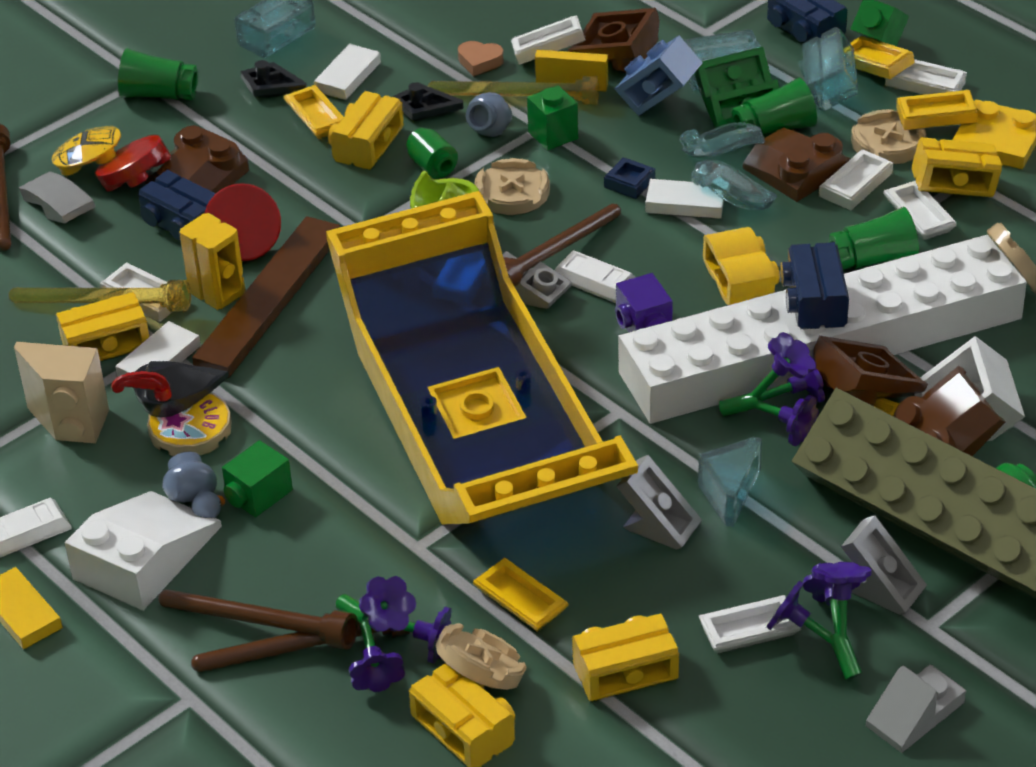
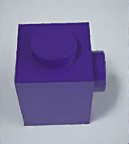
M653 273L616 283L615 314L617 322L622 329L626 328L628 332H633L672 321L673 301Z

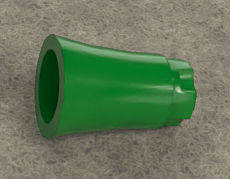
M129 48L124 50L118 72V93L121 98L194 99L198 85L197 65L184 64L183 61L147 55Z
M797 78L781 88L745 101L744 105L734 107L732 109V119L740 140L743 139L747 142L755 138L759 140L768 137L781 128L794 130L814 127L817 124V110L808 85L802 78Z
M904 206L881 217L844 227L843 231L834 232L829 235V243L835 242L838 246L843 270L851 267L858 269L919 253L916 227L910 212Z

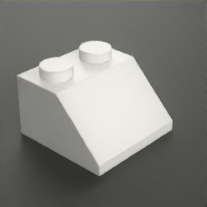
M976 336L920 377L928 383V386L924 392L915 394V396L922 397L946 375L960 366L964 368L967 372L966 376L993 410L1005 420L1004 425L988 441H993L1025 417L1007 360Z

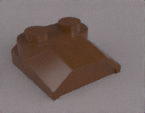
M656 8L593 13L592 18L583 29L586 41L572 45V47H569L568 52L608 55V62H611L613 69L626 73L625 67L640 55L643 59L647 58V52L656 45L659 39L660 19Z
M187 126L174 136L175 148L170 152L171 158L164 164L154 167L148 173L149 177L145 180V184L147 185L151 181L155 182L159 175L169 170L207 190L217 193L221 189L234 184L248 173L249 163L235 142L198 126Z
M781 128L756 143L743 162V169L798 202L819 189L820 185L847 163L850 158L842 154V142L829 133H819L808 137L796 131Z
M819 335L813 350L816 369L820 372L825 386L831 389L838 388L872 406L875 405L876 400L879 398L906 397L924 392L928 386L927 382L919 378L894 356L887 347L882 345Z
M960 366L946 375L922 397L911 396L904 399L897 406L893 417L970 456H973L1005 423V420L993 410L966 376L967 372L964 368Z

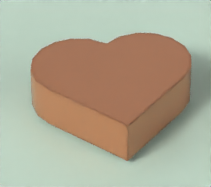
M467 41L458 47V60L472 76H477L496 69L503 64V48L494 43L482 44L477 41Z

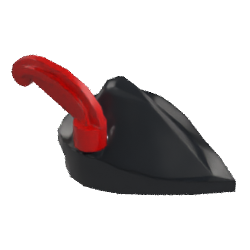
M150 361L149 364L141 366L135 372L117 377L112 382L111 388L113 392L120 393L124 390V387H133L138 401L151 416L159 418L171 417L187 410L207 396L229 377V373L224 370L192 366L179 362Z

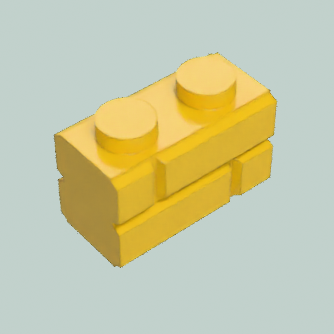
M364 91L355 103H350L345 110L343 119L339 124L334 123L329 130L328 142L332 147V157L334 160L348 165L354 163L356 167L371 170L404 127L403 108L400 99L385 95L381 98L380 94Z
M920 137L912 163V172L919 191L992 198L995 195L1002 171V163L999 156H997L994 144L945 139L937 141L934 138Z
M203 213L182 227L179 234L189 293L200 300L204 299L206 304L216 310L223 309L245 292L237 229L225 222L221 223L220 219L210 213Z
M134 292L113 296L106 300L73 307L56 313L62 344L65 346L97 348L100 361L131 353L149 338L146 317Z
M662 613L648 617L634 616L625 623L605 628L591 627L584 630L581 634L572 636L574 668L580 681H582L589 702L679 678L678 647L672 634L669 633V628Z
M445 663L434 670L431 676L427 675L411 685L409 690L411 716L467 767H481L491 760L492 755L495 754L497 756L513 745L515 740L514 710L504 698L498 697L495 699L485 690L483 684L461 675Z

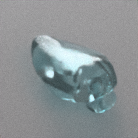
M730 123L699 135L696 129L685 131L680 136V142L683 144L682 151L690 157L700 159L712 158L745 146L765 143L761 128L749 123Z
M706 159L695 164V169L691 173V179L696 186L699 184L701 187L708 186L723 200L740 208L748 210L768 209L777 198L775 193L760 186L738 169L718 160Z

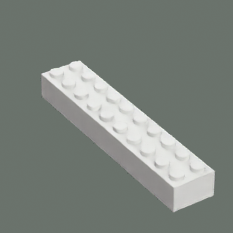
M988 235L845 273L844 277L849 295L848 323L844 327L825 328L824 325H821L819 329L800 330L797 326L795 313H787L786 290L618 335L619 374L647 420L652 424L719 405L721 400L752 392L773 370L774 355L768 349V342L772 338H776L781 332L789 334L794 340L804 342L809 348V355L814 361L813 350L819 335L882 345L887 347L893 355L1022 319L1027 282ZM788 372L785 376H779L766 390L787 383V379L793 377V375Z

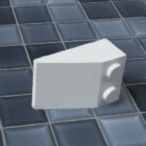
M149 491L92 514L65 541L72 578L144 611L222 527L221 520L197 516L193 513L192 508Z

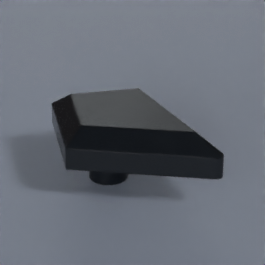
M259 60L255 63L254 68L240 71L241 79L254 97L287 95L307 88L305 81L274 62L269 63L266 60Z
M417 82L411 83L408 86V90L392 96L400 99L403 113L414 121L454 113L464 109L463 100Z

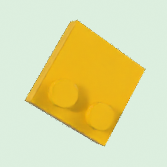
M975 99L974 102L978 110L977 122L961 124L952 140L994 144L1002 165L1023 170L1036 146V114L1029 110H1018L998 105L992 101Z

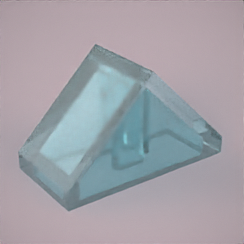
M752 437L699 454L698 486L727 526L734 527L761 470V438Z

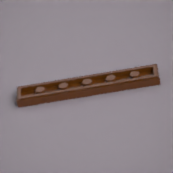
M306 216L193 355V366L228 371L229 377L227 378H230L329 252L326 231L340 228V225Z

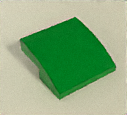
M763 46L702 61L703 63L694 73L705 107L717 132L734 128L732 109L734 107L744 105L745 101L780 88L778 80H772Z

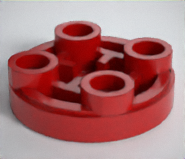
M159 135L146 136L117 150L115 158L107 163L100 164L95 174L107 192L117 189L125 182L130 188L135 187L149 177L146 172L148 169L164 164L171 158V154Z
M244 183L227 186L211 198L205 209L204 214L210 213L220 219L221 223L225 222L237 229L241 261H251L262 257L270 251L279 237L281 230L279 208L274 199L257 186Z

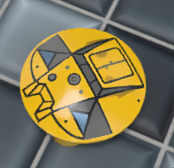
M105 126L78 133L55 151L52 156V162L64 176L72 175L78 172L82 166L94 161L96 164L107 163L116 156L114 148L120 141L121 132L116 127Z

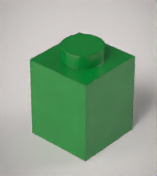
M862 0L851 30L862 36L897 46L909 15L877 0Z
M559 85L546 88L527 97L528 133L547 151L579 139L578 103Z
M260 440L222 467L225 486L223 491L226 499L234 507H241L255 518L293 490L289 459Z

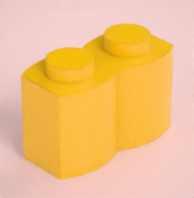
M750 227L704 235L703 259L709 274L716 281L718 290L727 305L775 292V285L779 284L780 281L778 266L775 261H770L766 255L762 237H757Z

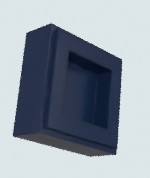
M623 157L604 176V188L637 199L649 186L650 179H655V168Z

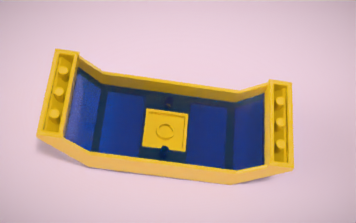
M480 191L326 231L327 242L357 353L441 524L476 522L638 473V464L621 435L615 436L614 439L602 441L510 280L494 226V215Z

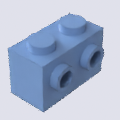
M677 36L667 44L664 40L659 41L647 52V58L643 59L640 55L625 67L624 70L627 75L617 85L615 90L638 116L683 87L703 63L680 36Z

